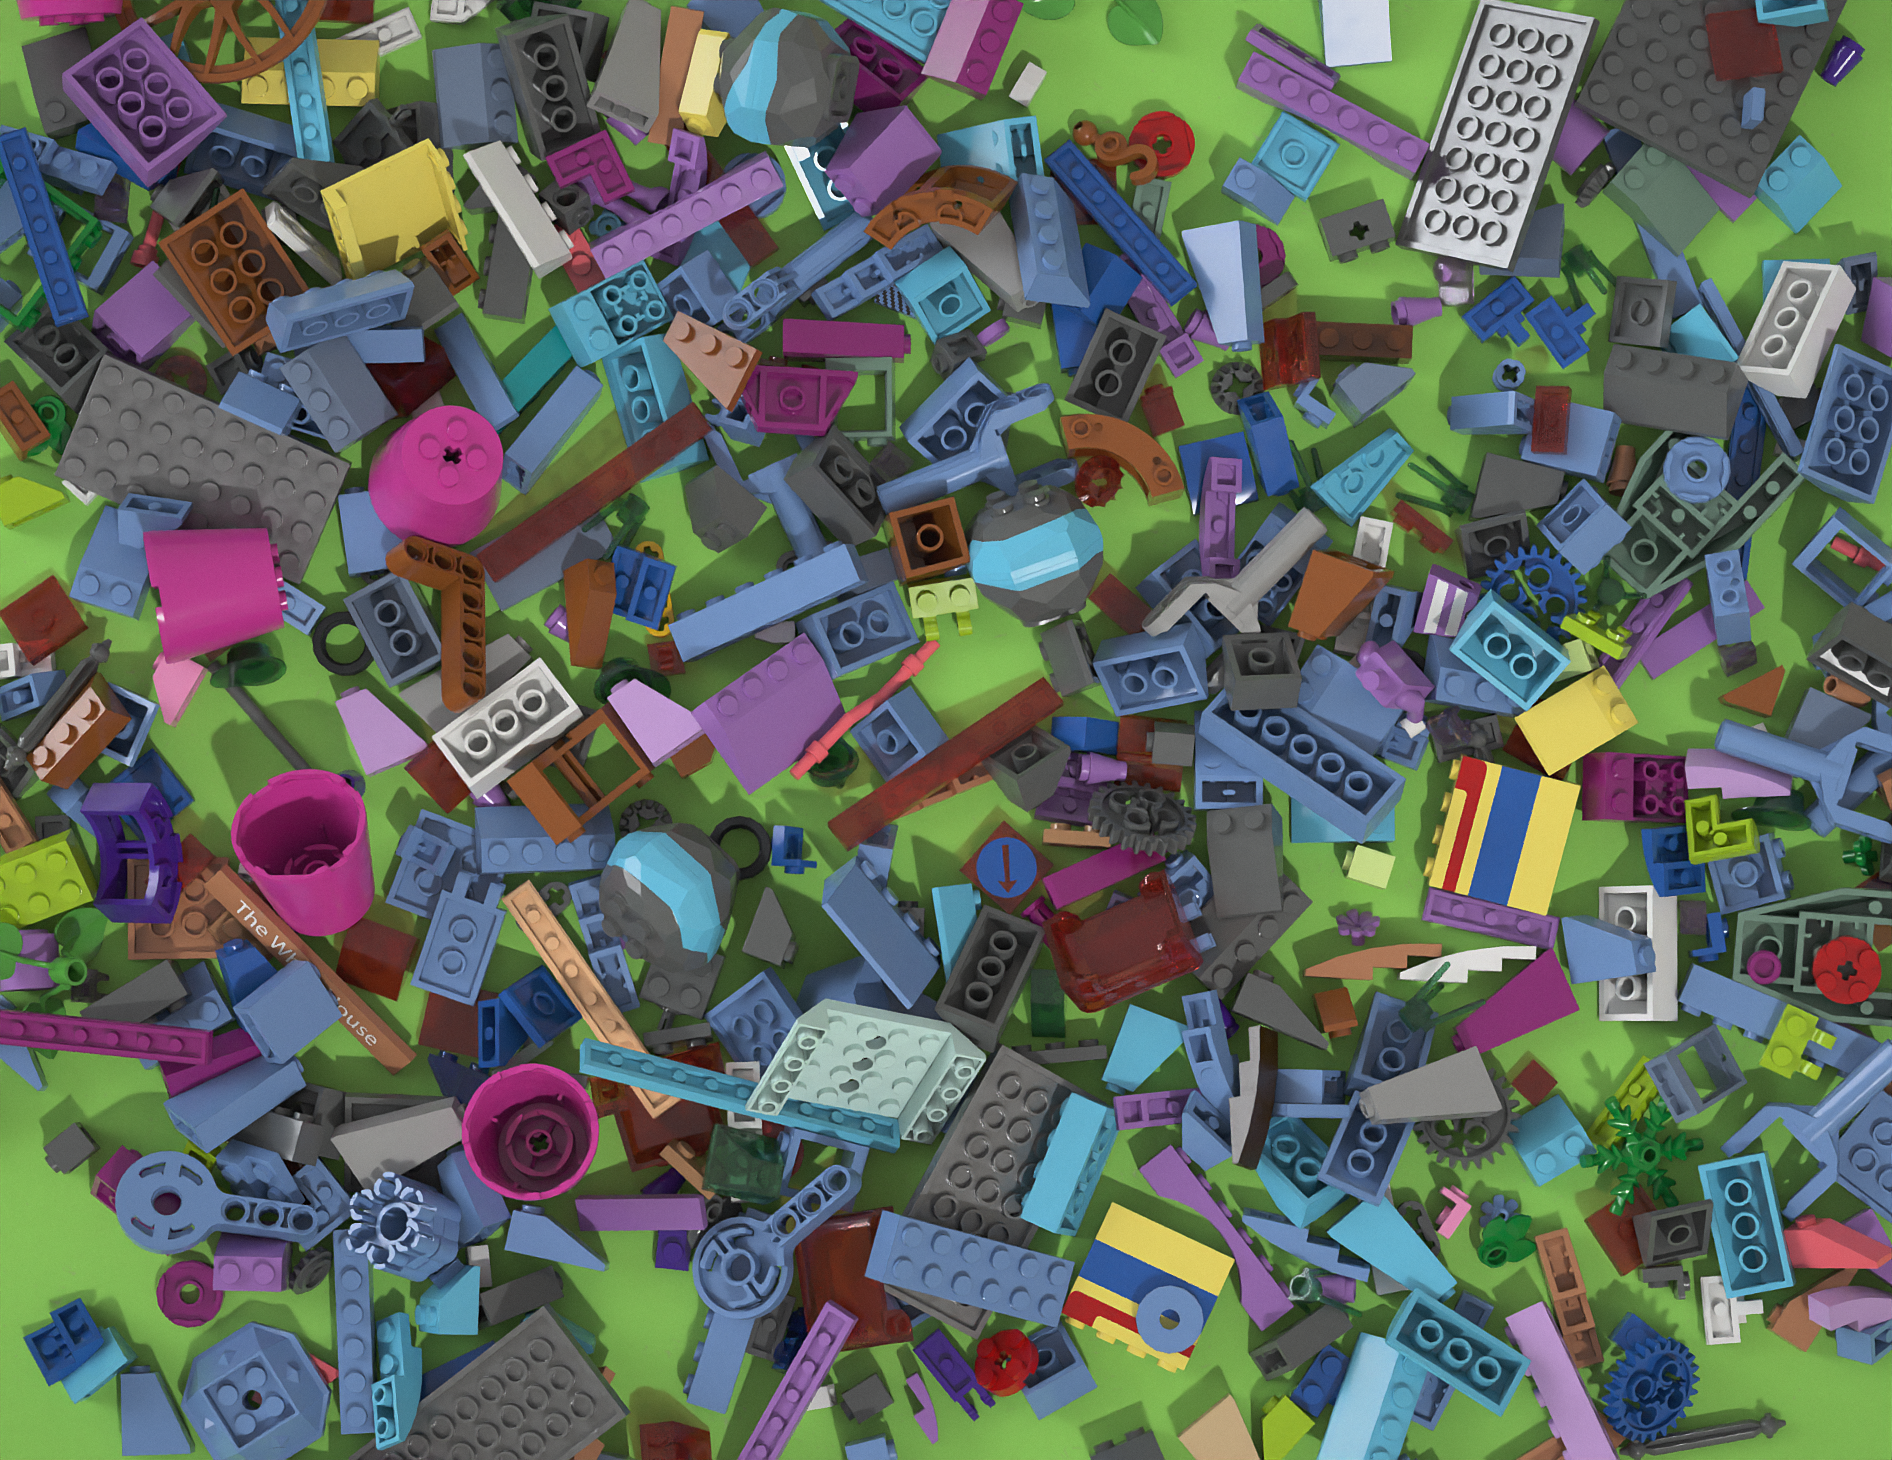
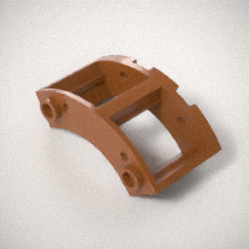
M950 165L925 172L904 195L885 206L870 221L863 232L890 250L908 232L930 222L939 221L940 224L955 225L979 235L1002 210L1018 182L1000 172L979 166ZM979 176L984 179L983 183L978 181ZM956 200L961 201L962 205H958Z
M1076 414L1060 417L1059 431L1067 459L1096 458L1118 465L1127 471L1137 482L1146 497L1148 506L1181 498L1185 488L1175 464L1166 451L1147 433L1130 423L1104 415Z
M610 702L606 703L565 735L569 740L566 744L560 739L507 781L556 845L564 839H567L570 843L586 832L583 825L634 784L639 789L655 777L651 773L655 766ZM603 723H605L640 768L606 796L569 750ZM551 763H554L589 808L581 816L578 817L544 774L543 770Z

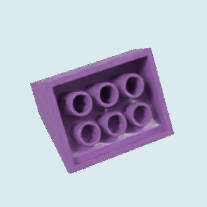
M142 17L62 73L63 91L147 187L173 170L227 117L224 110Z
M802 633L691 711V714L750 795L801 759L806 754L805 749L814 740L819 741L845 714V710L823 658L806 634Z

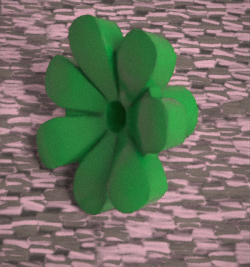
M1859 835V840L1853 844L1854 850L1843 851L1844 863H1857L1864 876L1874 874L1875 868L1872 862L1878 861L1877 851H1871L1873 847L1872 839Z

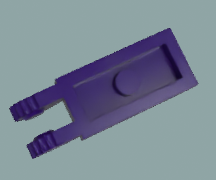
M939 1328L912 1349L953 1401H957L973 1421L980 1416L976 1408L964 1397L972 1388L977 1391L985 1405L991 1408L996 1404L989 1393L977 1383L975 1372Z

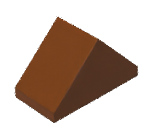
M448 229L420 247L453 296L480 278Z
M1781 665L1718 697L1723 705L1768 718L1772 715L1785 669Z

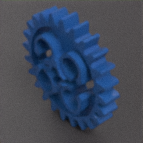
M1534 543L1530 553H1526L1522 545H1519L1518 555L1516 556L1511 551L1506 550L1507 561L1503 562L1496 557L1494 562L1498 568L1497 571L1487 568L1485 572L1491 578V581L1484 580L1480 583L1484 589L1488 591L1492 589L1521 613H1529L1535 619L1538 618L1539 613L1534 603L1525 602L1527 591L1522 583L1518 585L1520 593L1515 599L1504 598L1500 591L1504 585L1514 584L1515 576L1504 570H1518L1522 561L1525 560L1524 567L1527 576L1536 568H1543L1549 574L1548 580L1542 584L1533 582L1531 578L1527 579L1531 592L1534 595H1541L1538 604L1543 613H1547L1546 603L1550 598L1559 597L1565 602V608L1561 612L1551 613L1552 622L1561 625L1566 615H1577L1578 612H1586L1578 607V604L1587 602L1586 596L1578 594V592L1586 588V583H1576L1575 581L1581 576V572L1579 570L1570 572L1572 564L1569 561L1565 563L1560 562L1562 554L1559 552L1554 557L1550 556V546L1548 545L1543 553H1538L1537 546ZM1487 592L1481 593L1479 600H1481L1487 594ZM1537 620L1535 624L1541 628V622ZM1548 626L1545 631L1559 643V636L1561 634L1568 639L1571 638V633L1559 626Z
M1658 1335L1657 1339L1654 1340L1649 1336L1646 1339L1645 1345L1639 1341L1636 1342L1635 1352H1631L1628 1349L1625 1350V1361L1616 1360L1619 1369L1617 1371H1609L1608 1374L1614 1379L1611 1383L1604 1384V1388L1609 1390L1610 1393L1602 1397V1401L1608 1404L1603 1409V1413L1609 1416L1607 1423L1612 1425L1613 1430L1623 1437L1628 1438L1630 1441L1636 1439L1641 1443H1644L1646 1438L1655 1441L1657 1432L1665 1437L1667 1435V1426L1669 1425L1675 1429L1677 1428L1675 1419L1678 1416L1681 1418L1686 1417L1683 1409L1685 1406H1693V1403L1688 1399L1691 1395L1698 1393V1390L1694 1389L1692 1385L1700 1381V1378L1693 1374L1699 1369V1366L1693 1362L1696 1357L1689 1352L1688 1347L1672 1337L1666 1339L1662 1335ZM1663 1369L1676 1377H1680V1380L1676 1379L1675 1381L1671 1377L1663 1375ZM1622 1398H1628L1633 1402H1638L1640 1404V1408L1637 1409L1628 1402L1622 1401Z

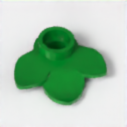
M43 396L35 404L30 405L51 436L50 439L28 451L27 457L40 454L48 446L58 454L63 455L73 431L72 427L65 420L66 407L63 401L56 396ZM45 407L53 409V418H47L44 415Z
M1520 1214L1512 1216L1505 1221L1502 1217L1497 1216L1489 1221L1482 1232L1483 1241L1477 1248L1479 1260L1490 1268H1498L1507 1261L1518 1262L1537 1250L1536 1243L1525 1238L1531 1225L1532 1217Z

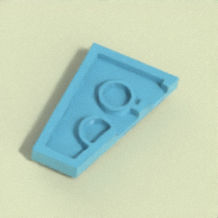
M1389 428L1312 484L1310 488L1343 523L1352 527L1414 450L1398 432Z

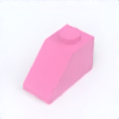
M162 651L153 664L152 669L155 670V673L152 677L164 722L176 727L207 674L208 669L191 659L175 664H166L164 652Z

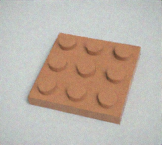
M229 857L183 858V862H178L177 882H182V888L171 924L128 923V960L217 959L215 950L224 947L211 935L206 927L225 907L203 885L225 864L230 867ZM127 859L128 899H144L149 881V860Z

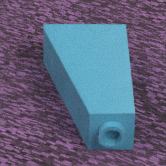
M1383 1196L1379 1207L1363 1200L1360 1201L1326 1230L1331 1238L1411 1291L1417 1287L1440 1303H1444L1456 1292L1453 1286L1457 1284V1281L1385 1196Z

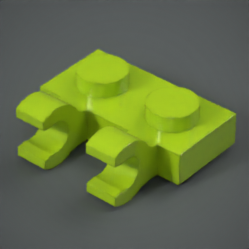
M970 574L907 583L913 619L923 617L926 641L940 640L936 615L956 612L959 636L973 634L969 610L978 609L979 606L976 586Z
M1592 609L1587 614L1578 612L1577 615L1570 614L1565 616L1560 628L1617 660L1627 657L1632 646L1625 641L1628 637H1631L1632 631L1621 625L1616 630L1608 628L1605 631L1596 625L1599 621L1603 620L1604 616Z
M1787 1003L1758 1064L1789 1079L1795 1070L1817 1081L1822 1068L1800 1057L1808 1040L1832 1050L1837 1037L1815 1028L1818 1017Z

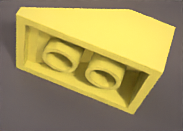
M1604 665L1514 718L1548 776L1639 723Z

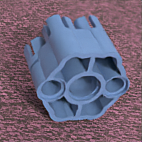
M394 1172L383 1173L384 1178L393 1181V1183L379 1178L374 1185V1191L365 1189L361 1190V1193L356 1192L352 1196L349 1205L363 1211L353 1208L350 1210L351 1217L362 1223L352 1224L348 1234L361 1238V1241L350 1238L346 1239L347 1248L351 1252L366 1256L375 1269L415 1282L424 1281L430 1274L438 1271L445 1264L455 1259L458 1253L461 1208L456 1202L437 1192L433 1186Z

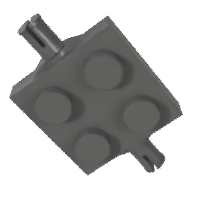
M378 98L371 99L332 143L341 153L345 164L361 166L366 169L414 145L401 127L403 122L412 114L411 109L407 110L409 107L401 104L391 115Z
M715 953L713 958L704 966L686 972L671 973L653 964L650 965L639 998L653 1002L663 1009L656 1029H670L676 1015H689L700 1020L704 1019L726 957Z

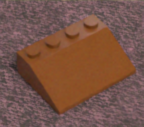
M243 188L158 242L232 356L271 334L265 319L270 302L281 296L293 297L304 294V292L309 290L305 281L272 231L267 227L263 217Z

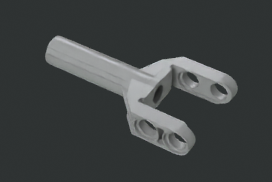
M1304 507L1235 578L1184 577L1145 617L1142 622V628L1152 637L1162 632H1167L1204 595L1241 632L1240 634L1260 633L1258 601L1328 531L1326 526L1308 508ZM1223 652L1206 668L1208 691L1210 694H1215L1224 688Z

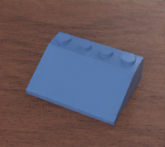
M1835 344L1797 473L1822 491L1844 501L1874 504L1892 445V368L1840 344Z
M855 856L824 880L821 906L908 1010L914 1005L940 968L941 957L939 954H941V950L932 938L928 937L925 939L918 931L920 925L910 912L904 914L898 907L897 903L899 900L895 893L888 886L883 888L875 879L878 875L871 864L866 860L862 863Z

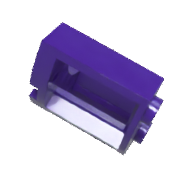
M93 783L80 809V812L88 820L94 831L100 852V881L93 905L112 923L171 924L182 888V882H177L178 862H183L180 835L179 833H174L169 819L173 816L170 807L160 791L152 783ZM118 815H133L144 834L145 840H126ZM127 859L149 860V881L144 899H124L127 887Z

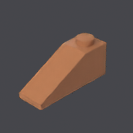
M1838 1268L1785 1299L1781 1305L1776 1303L1767 1316L1766 1320L1770 1323L1766 1329L1798 1350L1806 1352L1822 1328L1821 1325L1809 1319L1808 1295L1825 1289L1848 1286L1857 1273L1858 1268Z

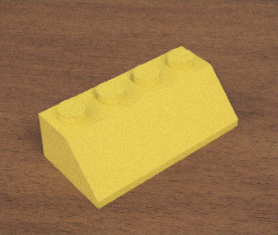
M247 37L257 54H261L280 40V38ZM317 39L326 106L364 107L371 99L378 98L379 100V40ZM246 49L243 61L252 58ZM282 61L258 75L243 79L241 103L290 105L284 62Z

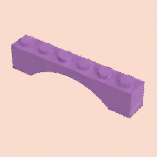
M1254 51L1236 85L1237 89L1265 104L1295 114L1330 131L1359 148L1381 165L1409 180H1412L1430 146L1429 143Z
M764 151L735 166L718 179L680 201L642 219L618 227L589 242L590 251L604 277L607 279L784 185L767 151Z
M1169 1144L1140 1166L1138 1170L1158 1196L1176 1200L1193 1208L1208 1219L1220 1232L1230 1248L1237 1266L1240 1284V1304L1261 1331L1265 1330L1294 1307L1290 1302L1294 1295L1283 1281L1278 1284L1269 1274L1274 1269L1261 1253L1258 1257L1255 1256L1249 1248L1253 1241L1242 1227L1237 1230L1228 1220L1233 1215L1222 1200L1215 1203L1208 1192L1212 1187L1203 1175L1199 1173L1195 1176L1187 1166L1192 1162L1180 1146L1174 1149Z

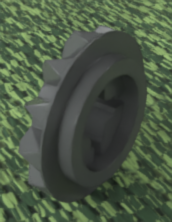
M1611 162L1605 165L1600 164L1576 192L1575 195L1578 198L1575 203L1581 208L1588 206L1608 184L1615 174L1616 167Z
M1243 361L1229 362L1215 373L1211 382V394L1214 402L1221 410L1229 414L1240 415L1236 401L1240 400V396L1238 397L1236 392L1224 393L1233 385L1232 375H1235L1239 383H1251L1243 389L1242 399L1263 393V378L1255 367Z
M643 799L630 804L621 814L619 830L622 838L629 833L637 831V828L640 826L639 818L636 816L638 814L646 820L658 817L659 819L654 821L655 823L652 826L673 824L670 813L663 805L653 800Z
M322 1246L315 1250H310L293 1267L294 1271L288 1278V1288L295 1294H303L317 1287L331 1268L332 1253Z

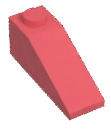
M1814 1214L1802 1215L1795 1219L1794 1224L1784 1230L1793 1268L1878 1269L1892 1259V1248L1831 1218H1815Z

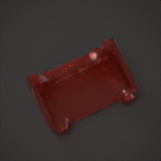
M1164 869L1159 872L1149 873L1144 877L1138 886L1141 893L1138 897L1084 920H1081L1076 914L1063 911L1042 922L1061 989L1082 1012L1094 1013L1188 974L1202 965L1203 958L1173 882Z
M893 1206L832 1215L795 1247L807 1333L810 1332L825 1303L829 1300H833L859 1318L840 1352L914 1341L912 1324L906 1312L901 1309L888 1310L884 1283L865 1276L882 1211L894 1213Z

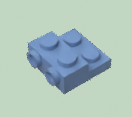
M1774 832L1759 836V853L1707 862L1721 915L1791 897L1790 890H1794L1793 877L1789 870L1784 871L1781 858L1786 856L1785 847L1781 838L1775 839Z
M1185 850L1183 853L1177 851L1176 854H1171L1165 861L1167 867L1158 875L1153 873L1147 876L1140 884L1142 890L1137 893L1138 897L1150 911L1156 910L1168 903H1172L1175 911L1192 902L1198 903L1201 909L1214 895L1211 874L1196 856L1188 850Z
M232 1139L216 1156L217 1168L221 1171L222 1176L231 1184L230 1188L233 1194L295 1204H303L305 1202L304 1196L279 1153Z

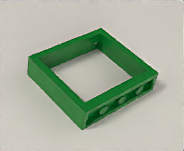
M0 159L1 188L3 184L7 181V178ZM45 182L51 202L85 226L67 250L75 273L82 263L80 257L87 248H94L101 239L102 232L100 231L103 229V226L97 218ZM42 284L18 316L0 303V317L21 333L27 327L29 329L34 327L42 315L40 310L47 302Z

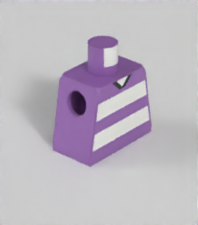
M1432 564L1413 632L1456 637L1468 614L1478 604L1482 586L1446 568Z

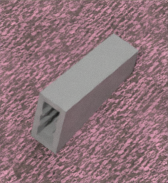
M628 0L618 20L587 103V107L645 133L649 132L659 113L660 9L644 0Z
M1000 212L979 235L955 225L940 224L939 221L929 223L932 232L941 246L945 249L950 245L966 264L968 270L1015 311L1019 312L1024 308H1030L1039 303L1037 301L1025 300L1015 236Z
M506 634L486 645V693L482 699L534 661L529 655L533 649L519 635L513 639L509 634ZM441 670L404 689L399 694L436 733L471 708L469 707L461 713H454L444 705L441 696Z
M1477 1046L1373 1085L1359 1093L1361 1097L1359 1100L1360 1109L1365 1118L1370 1119L1372 1125L1487 1117L1503 1109Z
M456 1096L341 1124L334 1129L331 1141L364 1190L370 1189L374 1191V1185L379 1178L391 1181L385 1179L383 1173L394 1172L401 1175L462 1140V1122L467 1105L465 1103L460 1104Z

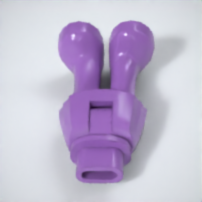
M591 176L575 183L589 194L592 206L597 204L621 218L626 224L650 215L621 199L604 205ZM631 180L635 192L627 196L640 203L651 214L666 207L669 189L662 186L648 188Z

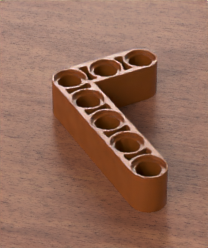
M409 536L387 552L385 557L386 565L398 577L441 591V696L444 705L450 711L461 713L481 700L486 693L484 567L481 561L473 555L418 536Z

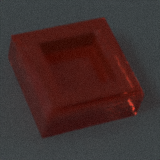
M1532 1059L1510 1085L1532 1106L1536 1107L1558 1082Z

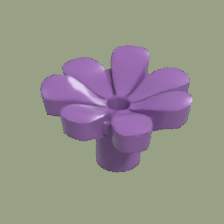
M1351 909L1346 912L1347 916L1342 914L1336 916L1339 934L1342 936L1351 934L1352 944L1355 946L1364 945L1365 936H1374L1376 927L1380 924V917H1372L1373 913L1369 911H1364L1358 915L1357 909Z

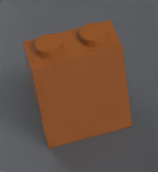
M954 496L891 512L883 521L899 587L907 585V583L931 579L970 562V554Z
M1336 549L1313 550L1288 627L1298 630L1297 636L1311 641H1316V639L1327 640V637L1340 636L1393 578L1395 571Z

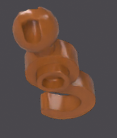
M1079 121L1074 126L1072 133L1074 141L1081 146H1095L1097 158L1105 166L1115 167L1128 164L1136 159L1146 160V167L1130 173L1129 177L1133 185L1147 184L1156 177L1159 171V162L1155 152L1149 146L1134 144L1128 147L1125 137L1116 131H1108L1100 135L1097 126L1092 121Z

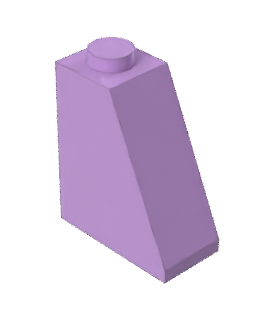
M627 679L619 682L611 688L612 695L607 697L655 768L705 734L691 714V711L636 679L630 682Z
M359 686L350 688L340 693L342 699L335 701L367 776L372 777L431 751L427 742L366 688L360 690Z

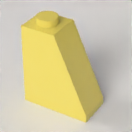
M700 29L697 36L678 112L689 132L699 136L718 137L727 122L724 115L722 97L715 93L713 89L714 79L719 73L721 64L719 57L720 45L724 39L728 40L731 38L727 32Z

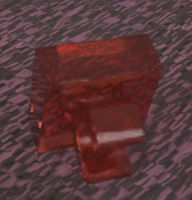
M675 641L647 645L653 679L686 674L685 664L682 661Z

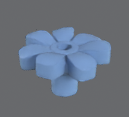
M1495 1195L1493 1197V1204L1488 1201L1483 1202L1481 1210L1486 1215L1479 1218L1480 1226L1485 1227L1489 1221L1499 1216L1500 1213L1503 1214L1505 1221L1512 1216L1520 1215L1519 1213H1514L1518 1208V1203L1514 1199H1510L1505 1203L1503 1195Z

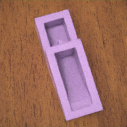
M1715 749L1687 750L1685 772L1688 789L1721 787L1723 799L1791 795L1792 775L1716 751Z
M1841 1286L1808 1295L1809 1319L1830 1331L1847 1325L1860 1332L1892 1319V1293L1881 1289L1865 1286Z

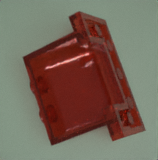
M719 1041L708 1044L703 1049L687 1050L662 1057L726 1074ZM600 1077L589 1078L592 1100L598 1119L614 1114L632 1172L653 1166L663 1167L669 1165L659 1154L674 1137L679 1142L683 1140L694 1149L695 1157L705 1154L706 1151L729 1145L720 1108L682 1099L653 1119L630 1085Z

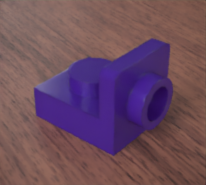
M658 1230L655 1268L689 1271L691 1247L687 1241V1230Z

